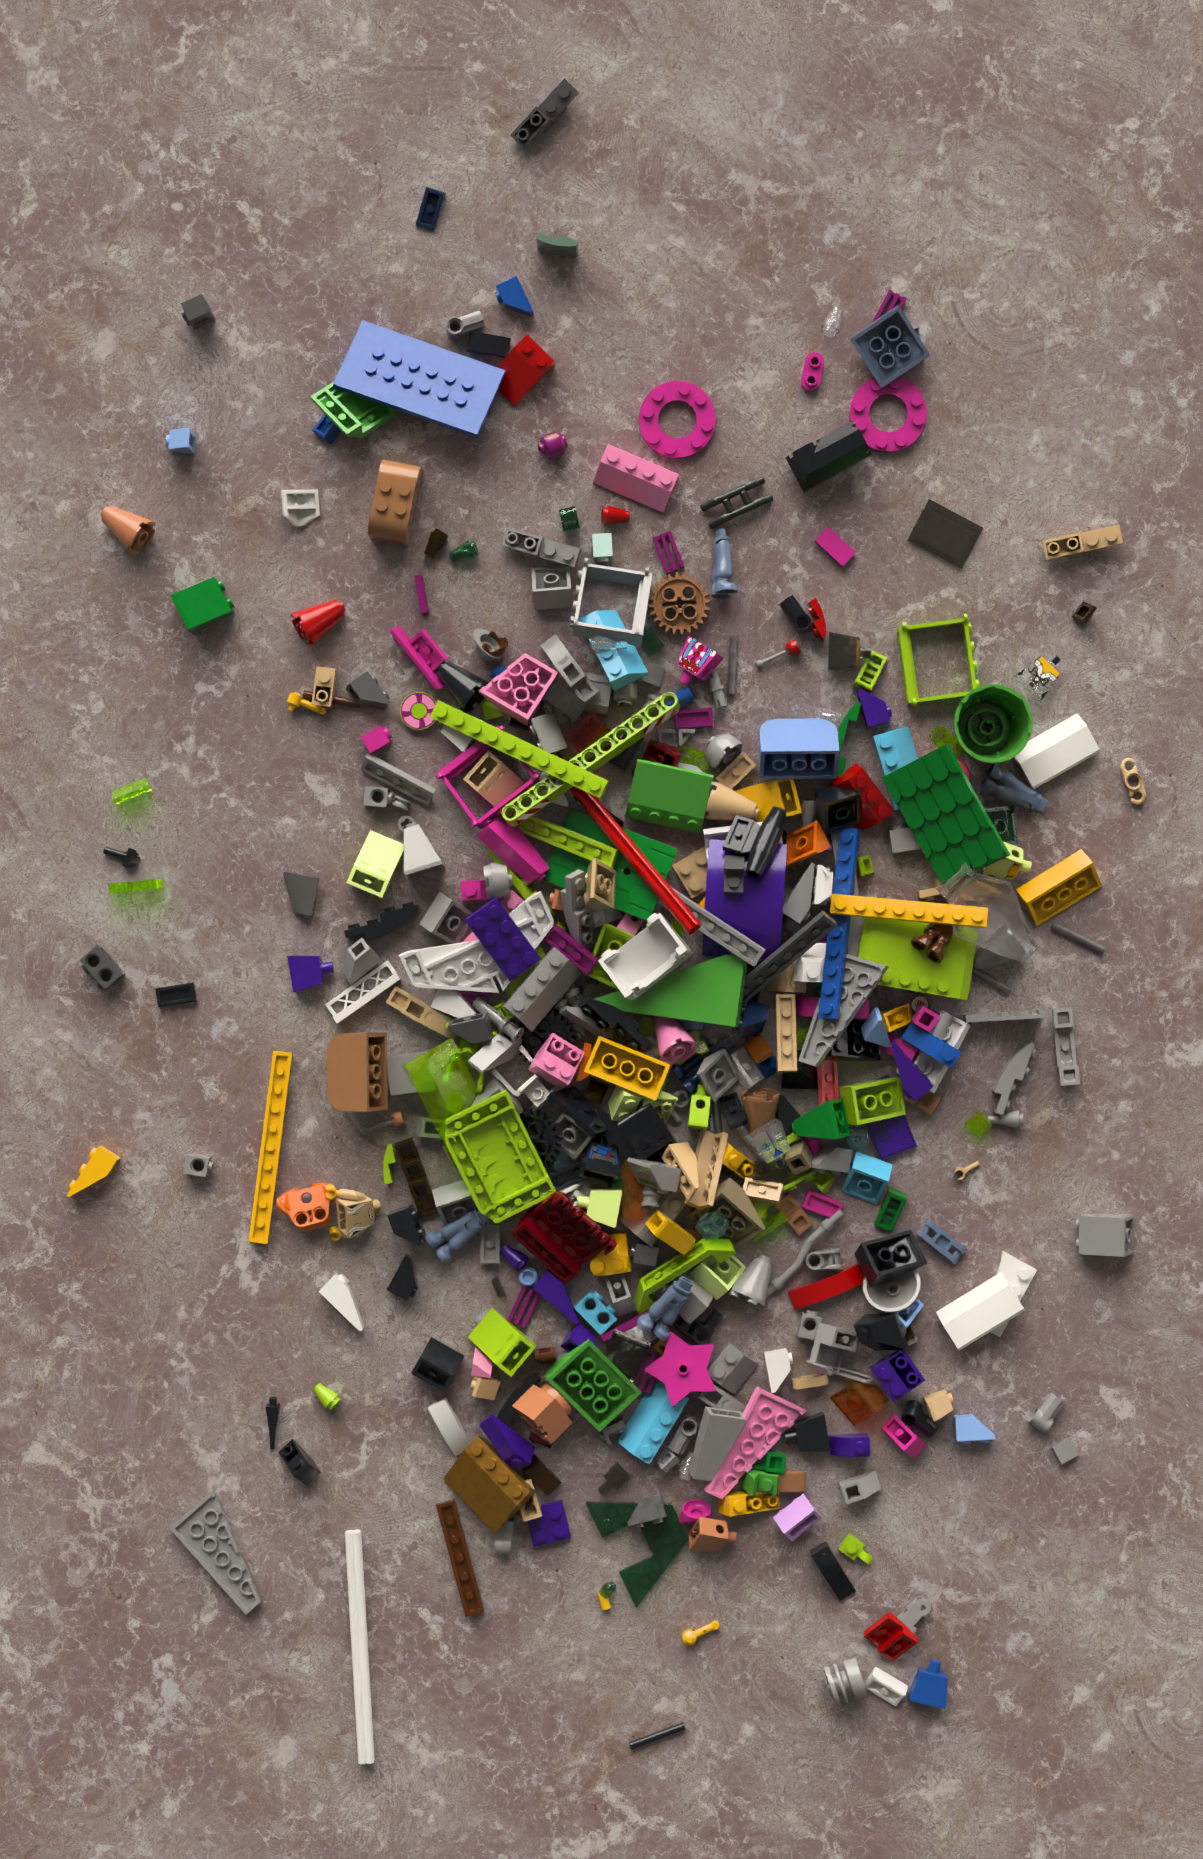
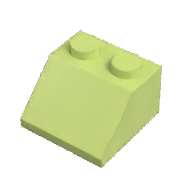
M711 1255L695 1265L689 1274L718 1300L730 1290L746 1267L734 1255L722 1263H719Z

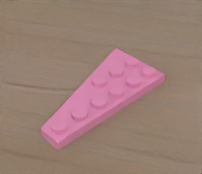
M756 1387L743 1412L747 1419L746 1424L713 1480L707 1482L704 1491L723 1499L738 1483V1479L745 1472L748 1473L752 1469L751 1466L758 1459L760 1460L781 1438L780 1435L787 1428H791L794 1421L807 1410Z

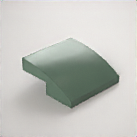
M540 232L536 239L537 248L550 254L576 256L579 252L578 242L560 234L558 240H555Z

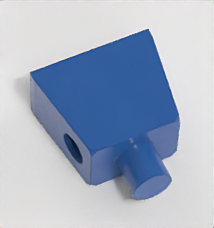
M930 1659L928 1669L918 1668L908 1692L909 1701L946 1709L947 1675L944 1672H940L941 1661Z

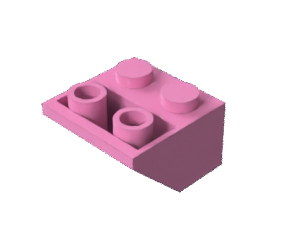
M551 1033L536 1053L528 1070L561 1089L570 1084L585 1052L556 1034Z

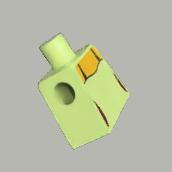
M1004 842L1011 855L983 868V876L1013 880L1019 871L1029 873L1032 862L1023 860L1022 848Z

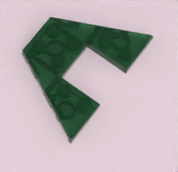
M586 1501V1505L602 1538L628 1526L627 1522L639 1504L634 1502ZM664 1503L667 1517L663 1518L664 1522L652 1524V1521L644 1522V1527H640L653 1555L619 1571L635 1607H638L688 1541V1536L682 1523L679 1522V1517L672 1503Z

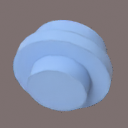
M524 1267L519 1272V1281L524 1286H532L536 1283L538 1274L534 1268Z

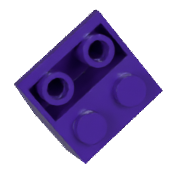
M904 1349L885 1356L870 1367L893 1402L926 1381Z

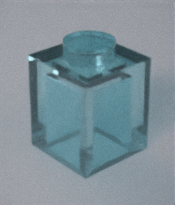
M718 1209L702 1214L695 1228L708 1241L724 1236L730 1222Z

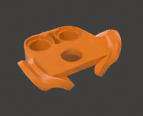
M327 1182L313 1183L310 1188L302 1190L294 1188L277 1198V1207L281 1213L290 1216L300 1231L304 1232L325 1227L332 1220L329 1211L330 1205L335 1200V1198L328 1199L326 1197V1193H333V1191L326 1190V1186L333 1184ZM309 1193L312 1195L310 1203L302 1202L304 1194ZM320 1213H326L323 1219H317ZM306 1217V1223L300 1225L299 1220Z

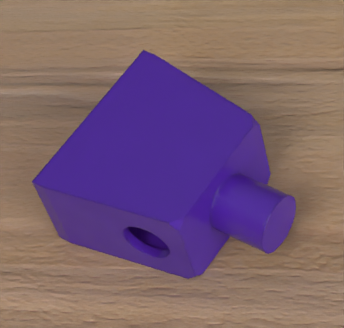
M287 956L293 992H299L324 983V974L334 973L333 962L322 963L320 956Z

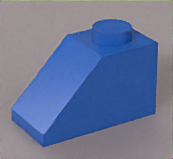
M517 276L496 285L497 292L494 294L499 304L503 303L505 308L527 316L534 315Z

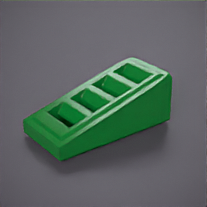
M889 1187L874 1225L892 1232L907 1200V1195ZM888 1203H889V1204H892V1205H894V1206H897V1208L894 1209V1208H892V1207H890V1206H887V1205H888ZM885 1211H888V1212H890V1213H893L894 1215L891 1216V1215H888V1214H886V1213H884V1212H885ZM881 1218L890 1220L891 1223L889 1224L887 1222H884L881 1220Z

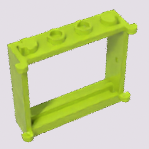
M963 614V618L909 626L906 625V622H902V627L896 629L907 705L913 704V707H915L918 703L962 698L971 692L919 698L910 631L962 624L970 690L972 691L980 687L979 679L975 678L977 662L973 660L972 653L975 652L974 642L970 641L969 634L972 633L971 622H968L967 614Z

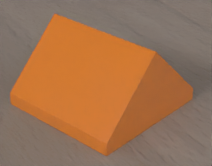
M818 821L787 834L786 866L789 867L831 848Z

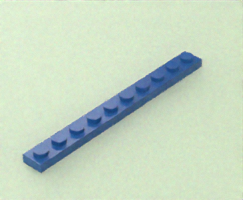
M858 828L840 829L832 894L853 896L861 830ZM830 914V917L836 921L837 926L827 936L818 1018L839 1020L851 916Z

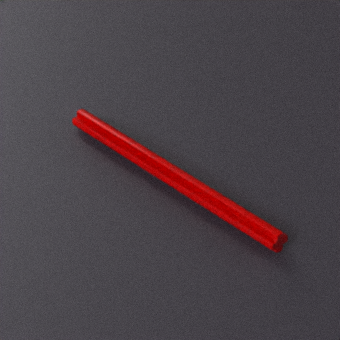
M560 753L555 754V756L564 759ZM576 787L570 788L569 791L684 930L691 935L695 930L699 929L702 924L600 801Z

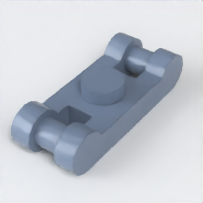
M928 1218L925 1222L926 1225L922 1230L919 1229L916 1234L956 1264L959 1261V1256L962 1253L964 1254L967 1249ZM933 1229L936 1233L931 1238L928 1236V1233ZM953 1245L956 1249L951 1254L948 1250Z

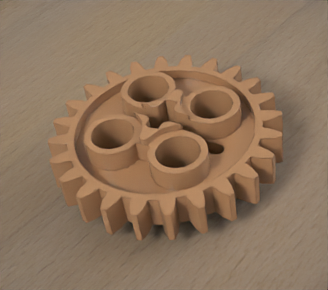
M676 572L675 578L668 574L667 581L662 577V584L655 583V586L658 588L657 590L651 589L655 596L649 597V600L653 601V603L649 604L648 608L654 609L650 612V616L656 615L653 622L660 621L659 628L666 626V633L669 629H672L673 635H675L677 630L683 635V631L686 629L690 634L691 627L698 630L697 623L703 625L704 622L701 618L708 617L704 611H710V608L705 606V604L711 602V600L705 599L709 592H703L705 585L698 586L700 579L695 582L693 581L694 575H691L688 579L685 572L682 577H679L678 572ZM691 589L694 595L691 598H686L683 596V591ZM671 590L675 596L673 599L667 600L663 595L664 592ZM678 599H681L682 603L697 602L696 604H683L682 608H678L677 605L662 606L663 603H677ZM685 609H694L695 615L687 617L684 613ZM667 610H674L676 616L673 619H668L665 616Z

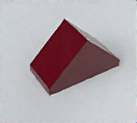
M649 740L643 758L651 762L677 767L681 754L675 746Z

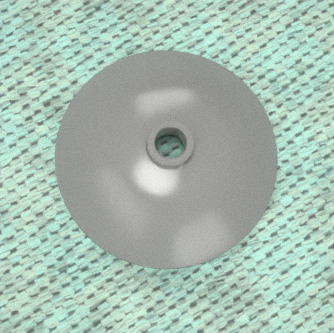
M916 1269L887 1283L872 1287L869 1286L866 1277L863 1281V1292L866 1300L873 1308L884 1313H898L908 1309L915 1303L921 1291V1280ZM897 1289L895 1293H891V1290Z

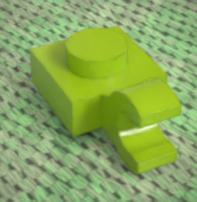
M851 1533L847 1534L838 1547V1550L852 1560H855L858 1556L869 1565L873 1559L872 1555L863 1550L865 1543Z

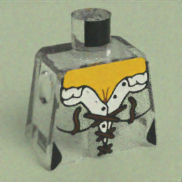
M1054 653L1047 660L1039 656L1017 672L1014 677L1033 696L1041 701L1060 676V673L1055 668L1060 664L1061 659Z

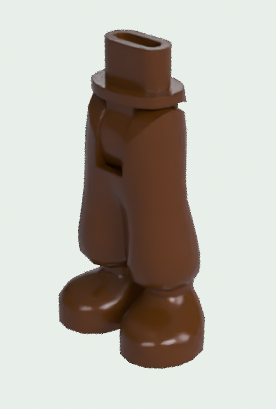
M954 897V899L951 902L947 903L953 905L967 906V904L958 897ZM929 923L924 929V935L913 937L911 945L918 951H926L932 940L935 939V943L929 948L926 955L931 961L941 963L944 958L943 948L949 945L957 926Z

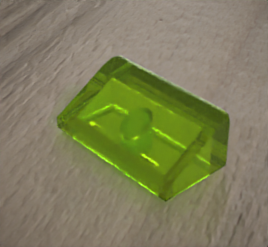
M144 777L112 790L113 803L119 804L152 791L148 778Z

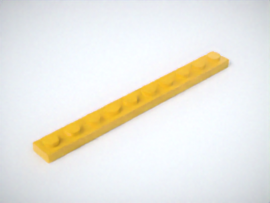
M273 1051L248 1242L268 1244L293 1058V1053Z

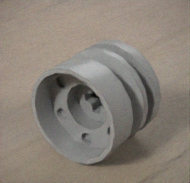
M855 1657L843 1661L844 1670L842 1671L834 1663L836 1673L831 1674L829 1665L824 1667L827 1688L830 1697L837 1707L841 1706L840 1696H844L846 1704L849 1703V1693L853 1694L856 1701L868 1697Z

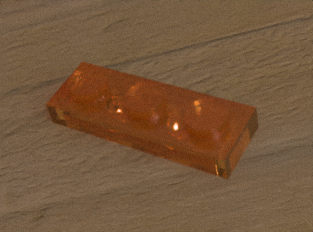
M624 1160L622 1162V1219L642 1220L643 1184L637 1181L628 1162Z

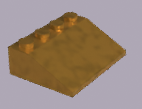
M477 1436L443 1478L494 1534H497L536 1493L514 1468L503 1461L497 1450L481 1436Z

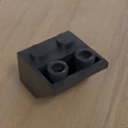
M410 1204L390 1211L387 1216L393 1233L418 1246L422 1245L426 1232L423 1225H419L420 1215L417 1207L413 1208V1205Z
M431 1337L411 1374L445 1393L465 1355Z

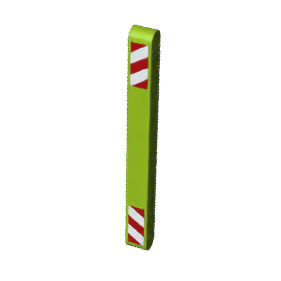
M672 692L663 694L568 762L593 773L674 716L680 709L677 696ZM669 701L675 702L672 706H666ZM654 712L659 713L657 717H650ZM638 723L643 724L639 729L634 728ZM621 735H627V737L624 740H619V737ZM605 746H611L610 750L603 751ZM596 757L593 762H587L588 758ZM548 775L502 809V816L509 826H518L573 786L565 782L556 785L555 783L559 779ZM543 790L548 791L546 795L539 796ZM526 802H532V804L529 807H524V804ZM515 812V817L509 819V814Z

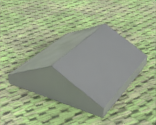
M721 1049L704 1058L697 1072L712 1102L721 1097L740 1078L725 1049Z

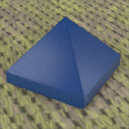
M773 1055L756 1064L765 1079L777 1073L776 1059Z

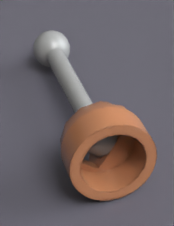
M401 1110L392 1114L389 1121L367 1128L362 1127L360 1132L361 1134H366L370 1130L389 1124L401 1127L406 1125V1119Z

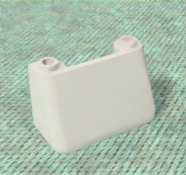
M661 913L652 914L647 919L646 928L618 950H606L601 955L602 958L598 960L627 999L634 1000L641 996L693 954L689 946Z

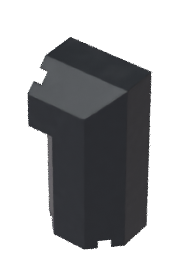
M852 421L816 440L818 444L814 445L811 442L795 450L792 453L793 457L790 459L788 455L786 460L801 489L806 493L872 457V453L869 451L868 445L855 421Z

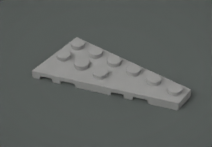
M846 954L839 1020L818 1018L819 998L798 1061L819 1067L888 970V966Z
M213 1489L174 1523L170 1530L247 1615L261 1602V1598Z

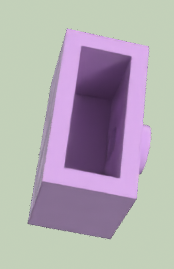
M802 1494L800 1497L795 1498L786 1508L780 1510L773 1518L782 1532L793 1541L822 1517L811 1501Z

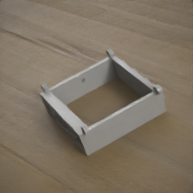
M584 558L583 570H579L577 579L581 583L580 586L576 585L575 597H578V600L573 601L572 612H575V616L570 618L569 627L573 628L572 636L641 646L653 573H649V567H646L645 572L590 564L588 563L589 558ZM586 578L639 586L632 630L578 622Z

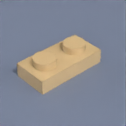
M742 752L715 779L726 787L733 789L756 764Z
M746 1177L743 1189L751 1200L779 1205L784 1186L780 1183Z

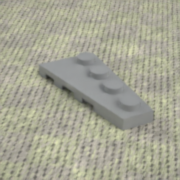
M1046 1010L963 1014L964 1022L969 1023L971 1026H979L981 1022L988 1021V1025L1000 1024V1021L1007 1020V1023H1019L1021 1019H1027V1022H1037L1038 1018H1046Z

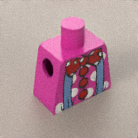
M688 636L677 660V665L684 669L679 680L688 686L694 676L704 681L724 657L691 636Z

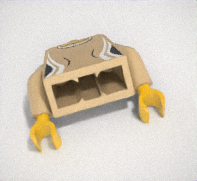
M334 1185L326 1186V1190L333 1191V1193H326L328 1199H334L336 1196H339L336 1199L338 1227L332 1226L329 1228L331 1239L338 1241L342 1236L343 1238L360 1237L367 1228L374 1224V1212L381 1210L379 1200L375 1199L372 1201L362 1192L348 1189H340L339 1191L336 1190Z

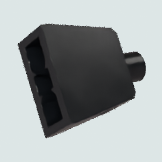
M823 1412L795 1421V1431L784 1433L786 1444L797 1443L798 1449L801 1452L831 1451Z

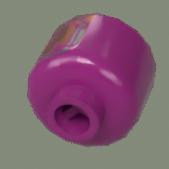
M557 431L541 436L540 444H538L540 454L545 455L547 459H553L565 454V450L568 448L565 436Z

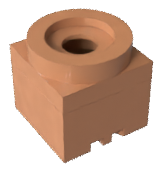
M533 1384L512 1405L517 1414L521 1415L520 1418L525 1421L527 1428L549 1444H552L572 1424L568 1417L572 1412L570 1405L548 1384H544L541 1388Z

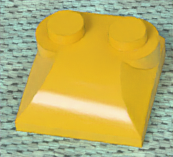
M627 1232L609 1234V1237H612L618 1244L607 1255L604 1254V1249L591 1258L590 1269L593 1276L621 1274L632 1271Z

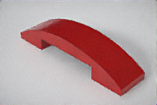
M858 1263L826 1278L788 1291V1294L796 1310L850 1290L862 1284L865 1277Z

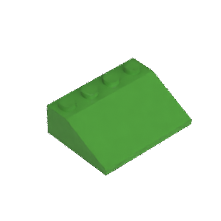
M637 759L625 817L700 834L713 775Z
M589 1339L558 1359L545 1371L547 1381L599 1432L642 1393Z

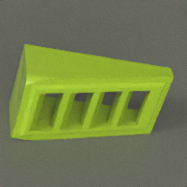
M871 650V657L866 658L853 687L871 693L888 658ZM870 659L880 662V666L871 662ZM867 665L876 669L877 672L867 668ZM863 673H866V674H868V675H870V676H872V677H874V678L871 679V678H869V677L863 675Z

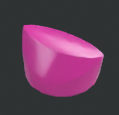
M698 1499L685 1502L682 1506L679 1522L695 1524L699 1517L713 1519L710 1505Z

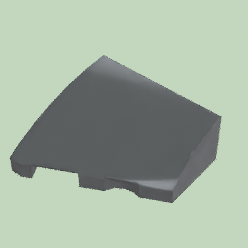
M284 872L283 876L293 912L313 916L320 878Z

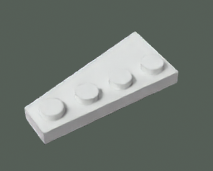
M1002 1251L996 1274L1001 1272L1004 1274L1010 1287L1019 1300H1021L1037 1269ZM1009 1321L997 1327L991 1333L1001 1337Z

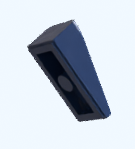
M426 187L416 225L435 230L446 192Z

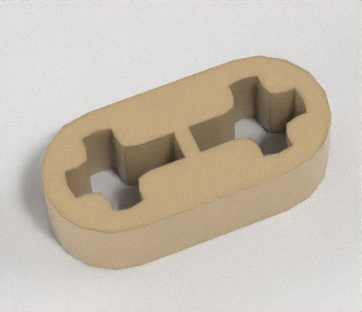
M820 1373L792 1378V1389L827 1385L828 1376L827 1374Z

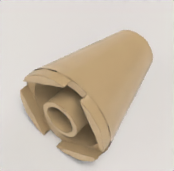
M714 782V785L717 787L716 790H711L706 807L709 815H705V819L733 821L735 815L757 819L760 808L757 807L756 802L719 782Z

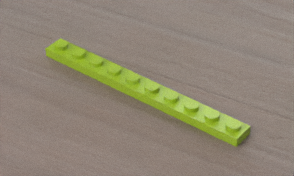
M439 700L430 715L431 719L599 799L602 798L609 784V781Z

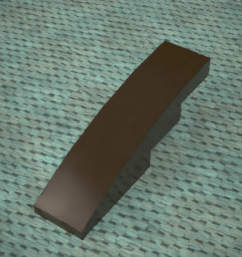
M413 1137L394 1143L408 1182V1187L421 1219L437 1214L438 1211L433 1192Z

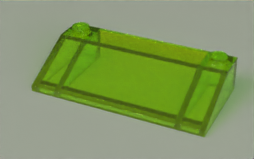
M451 1038L407 1062L402 1067L409 1082L416 1087L444 1145L442 1149L449 1164L457 1170L458 1168L445 1143V1119L471 1107L478 1092H476L477 1086L454 1039Z

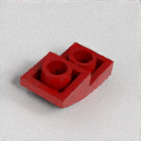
M814 598L808 603L809 607L807 609L813 618H817L812 623L813 628L811 630L816 638L820 637L822 641L826 638V623L822 609L817 599Z

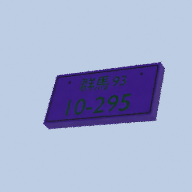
M888 1074L875 1080L890 1078V1075ZM905 1115L866 1123L880 1160L917 1146Z

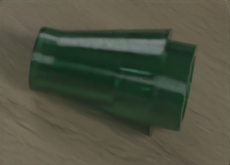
M468 540L454 550L449 551L452 562L474 559L475 556L479 555L474 540L470 542Z

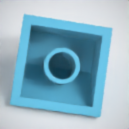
M856 1151L850 1163L849 1173L846 1174L841 1187V1192L877 1205L889 1182L892 1164Z

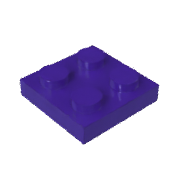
M563 1499L540 1504L542 1517L528 1521L533 1547L571 1539Z

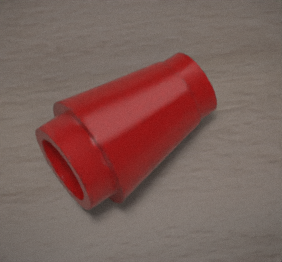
M609 505L602 507L601 522H605L606 525L629 522L630 511Z

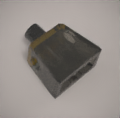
M829 632L828 671L859 667V658H871V647L860 646L859 637Z

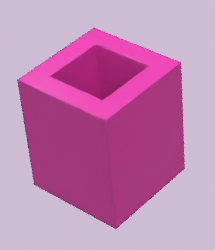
M381 725L361 736L370 754H374L391 744L390 738H392L387 727L383 729Z
M920 1004L910 1021L931 1032L940 1016Z

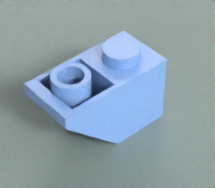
M973 1414L953 1415L954 1438L960 1444H971V1441L979 1440V1443H990V1440L995 1439L994 1433Z

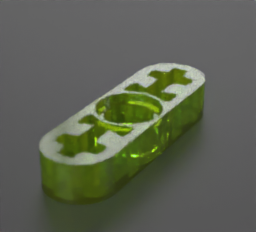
M164 878L108 884L109 894L165 888Z

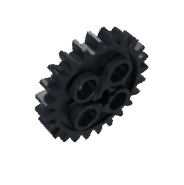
M555 1009L551 1013L548 1012L541 1020L542 1023L546 1024L547 1030H541L537 1025L534 1029L537 1034H533L522 1023L518 1025L525 1029L521 1037L523 1039L521 1045H523L533 1059L545 1043V1036L549 1037L551 1033H562L564 1040L576 1046L573 1042H576L578 1038L572 1037V1035L576 1034L577 1031L570 1029L574 1024H567L568 1018L562 1019V1014L560 1013L558 1016L555 1015ZM529 1039H535L538 1046H531Z
M532 1108L528 1109L527 1112L524 1109L519 1117L530 1139L533 1138L534 1141L532 1143L543 1165L547 1168L551 1165L550 1162H555V1157L560 1155L557 1149L562 1148V1145L558 1144V1142L563 1140V1138L558 1137L557 1134L561 1130H555L558 1123L552 1124L553 1117L547 1119V1112L540 1115V1109L535 1110L534 1113ZM535 1124L539 1126L540 1132L536 1131ZM541 1142L545 1144L546 1151L541 1148Z

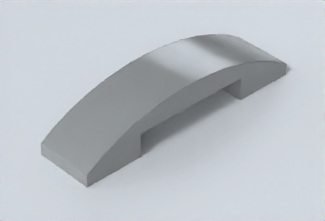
M1072 1008L1052 1009L1054 1047L1060 1086L1079 1085L1080 1077L1076 1061Z

